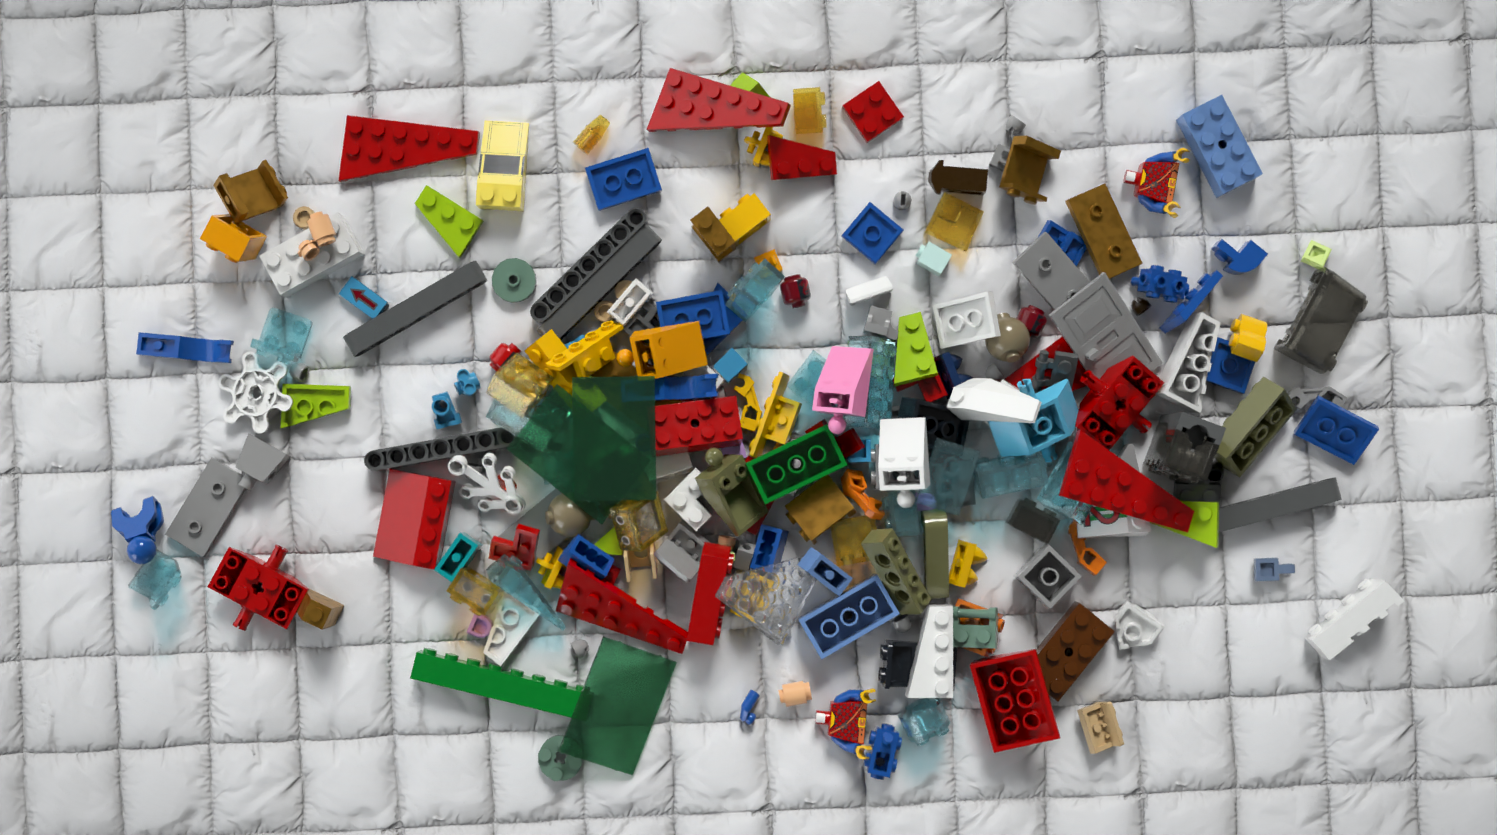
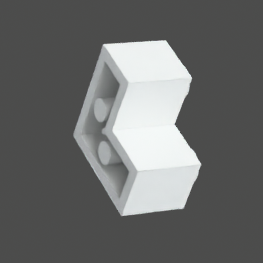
M697 468L664 499L695 531L712 516L697 500L702 494L695 480L701 474Z

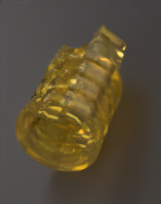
M598 115L574 139V145L588 155L594 146L597 145L598 141L602 139L610 122L602 115Z

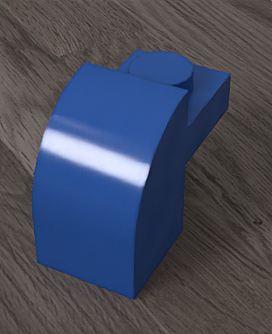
M1223 239L1217 241L1211 248L1215 252L1214 255L1220 261L1228 262L1222 270L1233 275L1244 274L1255 269L1268 255L1267 252L1252 240L1245 242L1238 251Z

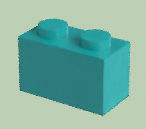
M460 532L434 570L452 583L457 582L482 547V544L465 532Z

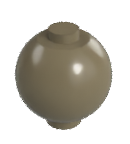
M1008 313L997 314L1001 336L985 339L986 348L994 358L1000 361L1016 362L1028 350L1030 344L1029 331L1023 322L1010 317Z
M575 492L561 493L549 504L548 511L545 512L546 523L550 524L551 528L559 535L565 537L580 535L587 530L591 520L597 519L596 504L594 502L588 503L584 496Z

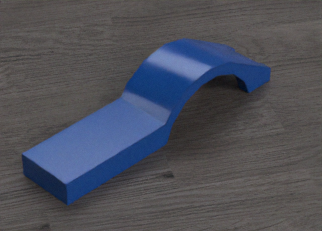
M139 332L136 354L231 363L230 351L234 341Z
M718 374L661 377L643 381L623 379L621 380L622 402L718 397L719 392H716V378H718Z

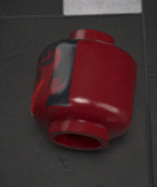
M800 274L783 278L784 282L780 284V291L784 304L792 305V308L805 306V301L811 297L808 280L801 277Z
M1032 305L1021 308L1016 319L1025 324L1030 337L1034 338L1040 336L1047 322L1044 316L1045 312Z

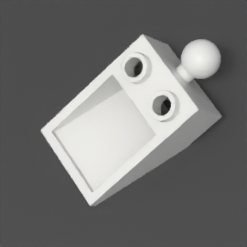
M926 417L880 420L878 463L880 491L901 490L897 496V502L903 508H910L915 503V496L910 490L926 489L930 486ZM916 470H919L920 478L916 477ZM894 471L900 474L897 479L893 476Z

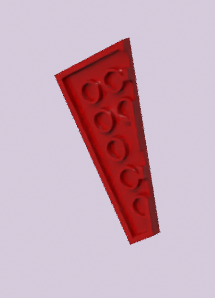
M670 68L646 130L657 132V130H712L734 127L736 129L756 126L757 128L783 127L791 105L788 102Z
M347 115L338 181L344 182L349 179L364 178L369 175L384 174L419 165L433 164L438 161L477 155L480 132Z

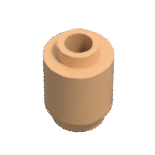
M322 211L311 214L307 225L314 242H317L319 247L334 243L336 241L334 237L336 233L329 215L323 214Z
M803 681L783 684V689L778 690L780 702L785 703L786 707L805 704L808 700H812L809 682L803 683Z

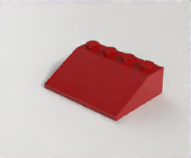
M389 469L373 557L435 569L442 557L456 481Z
M1036 649L974 660L970 664L994 753L1061 738Z

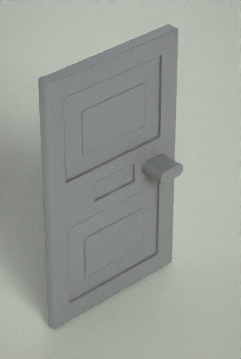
M1102 272L1049 314L1073 353L1078 354V360L1085 371H1092L1099 379L1109 367L1132 355L1151 371L1163 363L1105 272Z

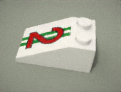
M1074 500L1077 538L1144 536L1151 532L1150 522Z

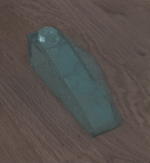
M504 554L488 566L486 572L492 583L561 630L566 628L562 619L523 566H521L523 564L521 560L513 555L508 557Z

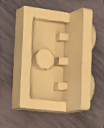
M1096 702L1077 710L1090 754H1096L1113 746L1124 745L1123 734L1119 728L1116 711L1112 702Z

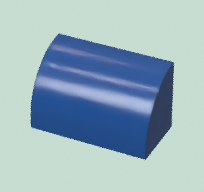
M761 524L750 568L778 574L789 531Z
M579 534L570 541L558 558V561L565 566L568 565L570 558L577 562L576 565L585 571L587 569L595 573L594 577L599 580L607 576L615 560Z

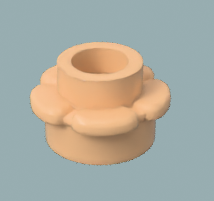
M305 240L298 247L299 257H303L306 261L312 260L320 252L314 240Z

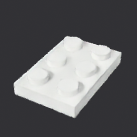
M993 291L933 305L940 349L1001 336Z

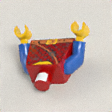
M1180 148L1177 152H1164L1149 157L1139 165L1138 172L1126 170L1123 183L1135 185L1134 196L1138 198V201L1148 211L1161 214L1168 213L1172 218L1178 217L1177 213L1171 212L1175 207L1181 208L1177 202H1173L1180 164L1177 163V160L1188 163L1190 161L1189 158L1182 159L1184 152H1190L1188 149Z
M873 688L865 691L847 690L836 696L834 701H830L829 711L816 710L815 724L828 725V735L831 736L832 741L843 750L856 754L860 759H870V757L864 755V750H872L871 746L860 744H864L867 704L876 701V699L873 700L869 697V693L876 692Z

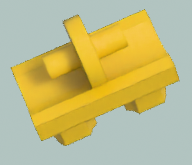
M773 127L765 128L761 141L758 140L760 136L758 131H754L752 137H745L744 142L749 144L748 153L753 154L755 147L758 148L753 159V166L759 167L763 165L770 167L769 152L765 151L768 145L767 135L783 138V135L774 131Z
M557 546L554 555L547 552L544 559L538 557L536 559V562L541 565L538 573L544 575L541 583L549 589L552 587L562 588L564 576L558 573L561 567L567 568V566L558 561V558L564 551L559 546Z

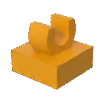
M775 249L754 257L762 279L783 271Z

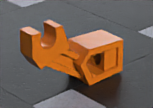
M846 469L841 477L843 494L852 498L862 508L866 516L871 519L882 520L885 515L884 511L879 510L882 502L868 497L864 493L867 485L862 471Z
M1075 518L1068 526V534L1072 539L1078 559L1077 563L1095 576L1107 562L1094 549L1086 548L1084 542L1086 538H1077ZM1085 552L1094 557L1089 565L1083 560Z

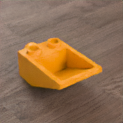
M700 321L634 331L630 336L632 351L622 349L616 356L618 364L622 367H628L635 362L638 381L661 378L708 365ZM649 339L650 343L647 344L643 340ZM648 359H653L654 365H650Z

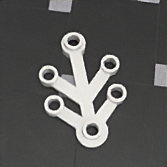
M487 453L482 459V465L486 469L488 478L470 467L464 456L456 455L452 457L448 463V469L452 474L462 475L464 473L481 485L480 487H473L471 484H464L459 491L462 498L469 499L473 496H484L478 502V508L483 512L502 508L510 514H517L523 511L526 502L524 497L516 492L513 480L516 472L513 467L505 466L500 473V477L505 481V491L499 485L495 469L497 458L494 454ZM505 472H509L511 476L506 475ZM486 495H496L500 499L492 500Z

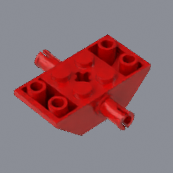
M1132 355L1109 367L1100 379L1090 370L1083 373L1088 378L1081 376L1080 381L1091 390L1080 402L1075 427L1108 450L1114 446L1131 424L1142 434L1148 431L1144 427L1145 425L1149 429L1151 428L1152 423L1144 418L1140 412L1163 386L1164 382L1135 356Z
M276 544L267 562L232 547L227 549L207 587L241 605L242 609L233 626H239L238 629L246 631L255 613L285 629L289 628L309 588L297 578L279 568L288 553L286 548L282 549V546ZM263 583L262 588L264 591L260 592L258 585Z

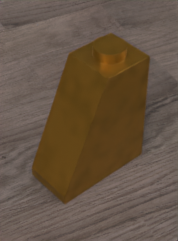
M309 589L297 613L301 620L323 630L336 624L344 605Z

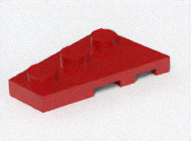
M767 135L771 180L837 174L835 152Z

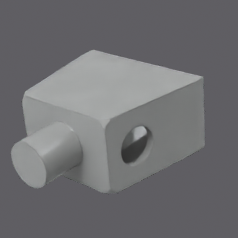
M248 434L236 464V468L245 473L238 485L251 491L257 480L268 484L291 456Z

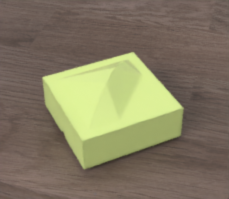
M1311 240L1301 262L1322 270L1332 249Z

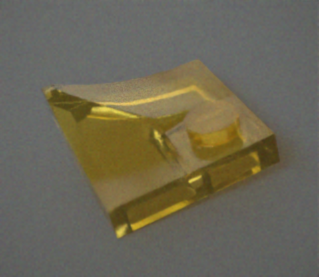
M943 192L924 233L966 252L984 211Z

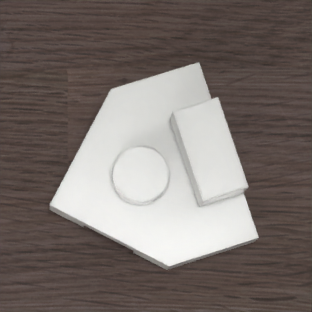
M1127 600L1114 616L1120 650L1141 645H1152L1165 627L1152 614Z

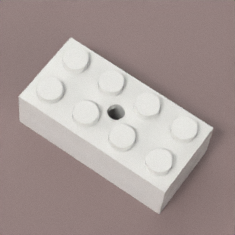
M337 212L329 217L336 236H334L336 241L330 245L319 247V254L312 260L306 261L298 255L299 245L305 240H313L309 228L259 255L280 295L289 297L365 255L344 216Z

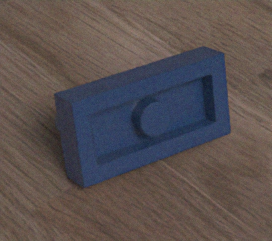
M949 352L934 357L937 372L948 394L946 395L947 400L950 399L953 387L974 378L966 374L957 373L963 358Z

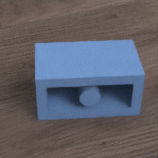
M812 547L797 564L839 597L853 579Z

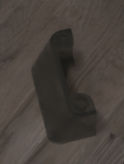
M1326 267L1316 270L1312 274L1309 281L1314 284L1309 285L1308 290L1310 291L1291 327L1286 329L1285 333L1287 334L1283 340L1278 339L1274 350L1319 374L1333 370L1337 363L1335 358L1359 312H1363L1368 303L1363 292Z

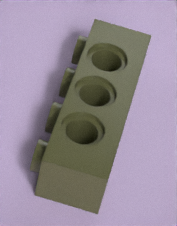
M894 529L871 530L861 545L900 615L921 614L931 601V598Z

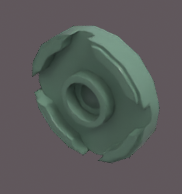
M510 258L500 262L492 275V287L495 293L503 300L511 303L528 299L534 292L537 284L533 268L526 261L518 258ZM516 276L518 279L515 284L510 283V278Z

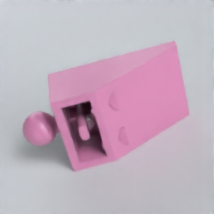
M832 346L815 387L812 411L834 414V417L828 422V428L834 434H841L846 429V421L843 419V415L865 417L874 349Z

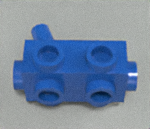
M1151 265L1150 269H1141L1140 276L1132 277L1131 285L1138 286L1137 291L1146 293V297L1155 299L1164 297V301L1169 303H1177V300L1184 299L1189 292L1188 277L1181 276L1182 271L1178 270L1164 272L1163 266Z
M882 723L881 727L876 726L875 731L871 730L868 744H872V750L870 753L866 752L865 756L870 757V759H864V766H867V772L871 773L870 777L884 780V777L890 778L891 772L895 773L897 759H894L896 750L901 748L902 737H899L900 733L895 730L893 725ZM877 758H883L884 763L882 765H877Z

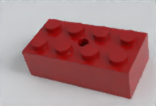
M736 396L647 407L646 419L652 457L703 451L711 448L741 446L743 441ZM691 424H697L698 427H692Z
M704 542L686 641L713 646L715 638H720L723 618L719 617L724 615L727 599L724 596H727L730 576L726 574H731L734 554H730L731 546Z

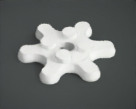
M247 352L242 358L244 369L241 375L234 377L230 374H224L219 378V387L222 390L229 391L233 396L232 404L225 409L223 415L228 423H235L242 416L247 415L252 419L253 430L256 433L262 434L269 429L268 416L274 408L288 411L293 406L292 398L280 392V381L288 374V368L285 363L276 362L270 369L263 370L260 367L257 354ZM259 387L262 396L255 399L253 397V390Z

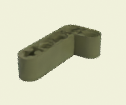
M936 507L933 510L921 511L924 541V585L931 599L949 598L948 520L945 509Z

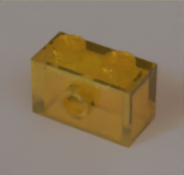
M820 87L793 89L795 134L822 133L823 128H827L826 114H822L821 105H825V92H820Z

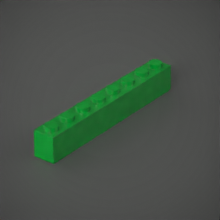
M424 648L416 652L410 679L586 721L588 718L594 692L589 691L587 686L577 684L576 687L567 686L568 682L555 679L554 682L545 680V676L533 674L530 677L524 675L522 670L511 669V671L502 670V666L489 663V666L481 665V661L477 659L467 658V661L458 659L459 656L456 654L446 653L445 656L436 654L437 650L431 648Z

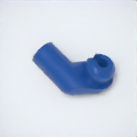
M753 690L749 691L741 705L740 719L748 725H751L756 718V715L750 711L760 696Z

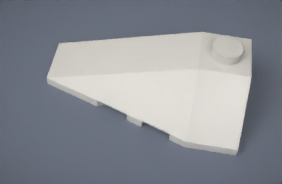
M971 378L953 387L946 408L961 420L1035 423L1042 402L991 378Z

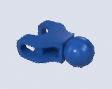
M154 496L143 500L142 510L134 517H130L121 507L111 511L112 527L129 543L127 545V555L132 562L137 564H147L156 555L155 535L161 528L164 517L161 504Z

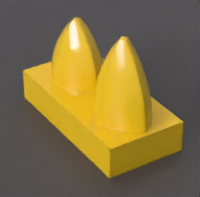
M958 539L949 573L950 584L965 588L967 585H971L978 580L976 573L971 569V565L980 564L988 558L977 547V544Z

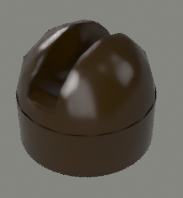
M1137 297L1138 303L1133 300L1131 308L1136 316L1143 314L1152 306L1143 297Z

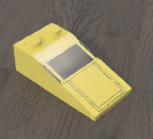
M485 120L476 191V206L479 209L524 211L529 123Z

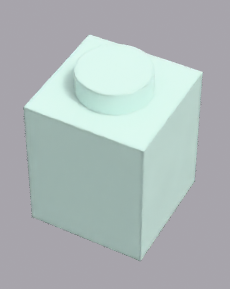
M928 242L926 246L921 245L915 256L919 258L916 264L939 277L952 254Z

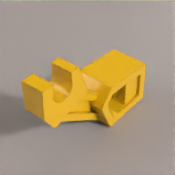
M739 373L738 379H743L745 385L743 387L735 385L734 390L743 397H746L748 403L743 408L740 420L741 428L755 432L762 413L753 386L755 382L750 376ZM748 407H752V409L757 411L756 420L745 417Z

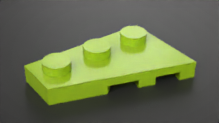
M427 185L414 203L459 258H461L484 222Z
M921 312L899 317L894 387L938 376Z
M282 384V394L289 395L292 398L293 406L288 411H281V428H287L350 409L351 386Z
M1181 501L1194 510L1188 533L1152 523L1218 548L1219 502Z

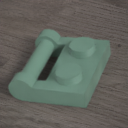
M953 606V647L997 649V607H990L989 609H960L959 606ZM960 618L989 619V625L960 624Z

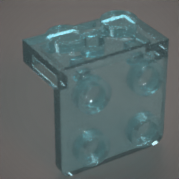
M271 308L260 339H252L250 347L257 349L256 354L268 358L270 354L278 356L277 361L289 365L291 361L299 363L312 327V321L277 308Z
M157 550L152 561L141 565L128 584L129 588L148 597L152 609L156 610L159 606L162 607L169 597L167 593L172 587L175 588L181 580L182 576L180 575L181 571L178 561Z

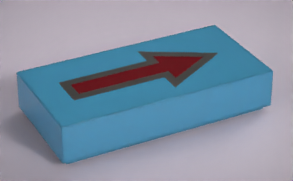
M351 276L339 292V295L372 319L380 315L389 304L353 276Z

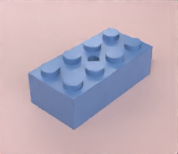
M1223 95L1182 114L1176 119L1216 198L1263 174Z
M873 574L844 591L840 597L838 595L799 617L798 620L822 660L900 613L878 575ZM846 611L852 613V618L849 620L844 618Z

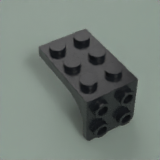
M885 640V645H881L880 658L884 661L883 667H879L878 681L882 683L885 689L908 686L918 642ZM953 647V691L955 687L957 647Z

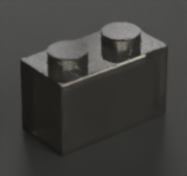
M1026 497L1024 500L1017 499L1005 523L1044 544H1049L1061 521L1055 518L1057 514L1047 508H1044L1043 511L1036 508L1037 503Z

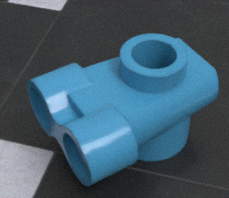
M466 369L458 371V381L454 383L457 393L459 395L472 396L476 390L481 388L475 373L469 374Z
M448 391L432 396V410L436 415V419H434L436 429L462 423L460 413H456ZM444 400L447 403V407H442L440 401Z

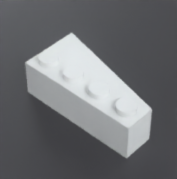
M1202 312L1190 315L1162 371L1160 379L1164 384L1156 395L1188 412L1201 413L1203 406L1201 405L1202 397L1207 388V385H1205L1207 374L1210 372L1212 365L1210 363L1212 351H1215L1221 322Z
M1371 578L1365 579L1358 585V590L1353 595L1349 594L1342 599V605L1337 609L1330 610L1325 615V620L1320 625L1316 624L1308 631L1309 635L1305 639L1322 658L1331 660L1354 641L1352 638L1354 635L1364 634L1370 629V622L1376 621L1379 618L1382 620L1389 614L1387 612L1389 607L1394 603L1399 606L1404 600L1387 581Z
M951 605L926 606L920 637L909 675V682L905 691L907 698H953V606Z

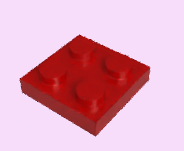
M880 81L842 105V108L866 143L904 118Z

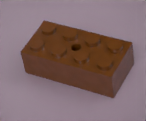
M1076 601L1036 649L1048 694L1057 702H1059L1115 632L1081 603ZM1071 648L1070 654L1066 656L1065 649Z

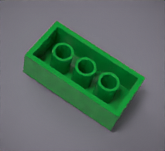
M828 424L746 462V465L764 503L767 504L847 466V463L832 432L828 428ZM795 459L801 462L798 468L792 466V461Z

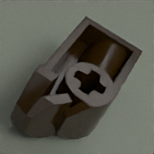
M939 160L929 172L928 182L938 195H941V192L984 195L986 193L988 169L943 166L944 160Z

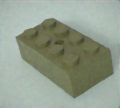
M1263 377L1253 386L1248 396L1238 404L1233 414L1225 419L1222 427H1225L1226 430L1220 446H1212L1210 451L1216 461L1225 469L1240 478L1295 413L1297 408L1286 390Z

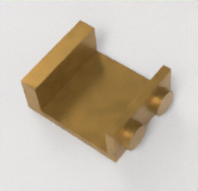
M1014 136L999 188L1006 190V194L1009 196L1023 197V201L1029 204L1036 205L1037 202H1047L1048 197L1038 194L1047 160L1059 159L1061 150L1029 136Z
M263 160L257 169L231 178L227 173L222 174L213 185L235 224L278 209L288 199L286 189L279 183L274 168L269 165L267 160Z
M708 206L690 219L693 224L691 226L718 262L736 250L735 240Z
M829 475L819 479L785 505L788 510L785 514L793 525L797 522L801 527V530L798 531L806 542L811 540L814 545L818 543L816 541L817 537L846 515L850 518L857 513L853 505Z

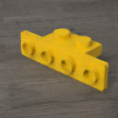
M613 321L602 323L601 327L587 333L580 341L570 344L569 348L562 353L554 355L546 363L547 368L561 371L573 363L577 377L583 380L615 359L609 338L624 329L623 324Z
M779 372L772 382V393L765 401L764 415L757 423L758 431L756 437L749 446V456L757 458L762 455L767 439L783 445L789 442L802 403L783 397L790 377L783 372Z

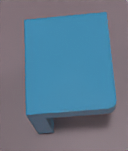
M731 348L714 365V368L729 384L748 364Z
M861 440L865 447L847 457V463L871 462V440Z

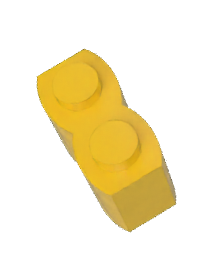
M1240 314L1238 319L1235 318L1230 327V331L1233 332L1229 340L1231 353L1258 362L1265 350L1267 322Z

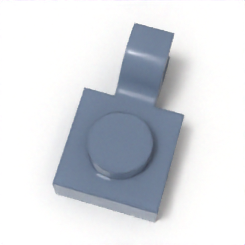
M1254 558L1255 581H1278L1279 574L1295 573V564H1279L1278 558Z

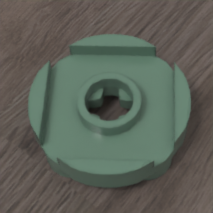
M563 735L550 737L544 742L538 753L540 769L553 781H564L574 777L579 772L583 763L581 745L572 737ZM557 752L566 754L565 763L556 762Z

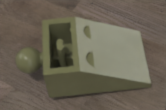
M711 448L705 454V460L711 466L699 474L695 480L707 502L734 535L739 537L769 511L748 470L743 455H723L718 448Z

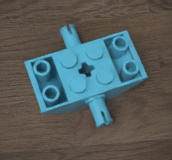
M1023 379L1024 385H1022L1021 381L1017 383L1020 392L1042 402L1035 423L988 421L990 430L1001 457L1032 455L1041 450L1044 462H1052L1051 456L1054 460L1058 457L1053 444L1071 436L1075 429L1079 410L1068 379H1064L1035 394L1031 379Z

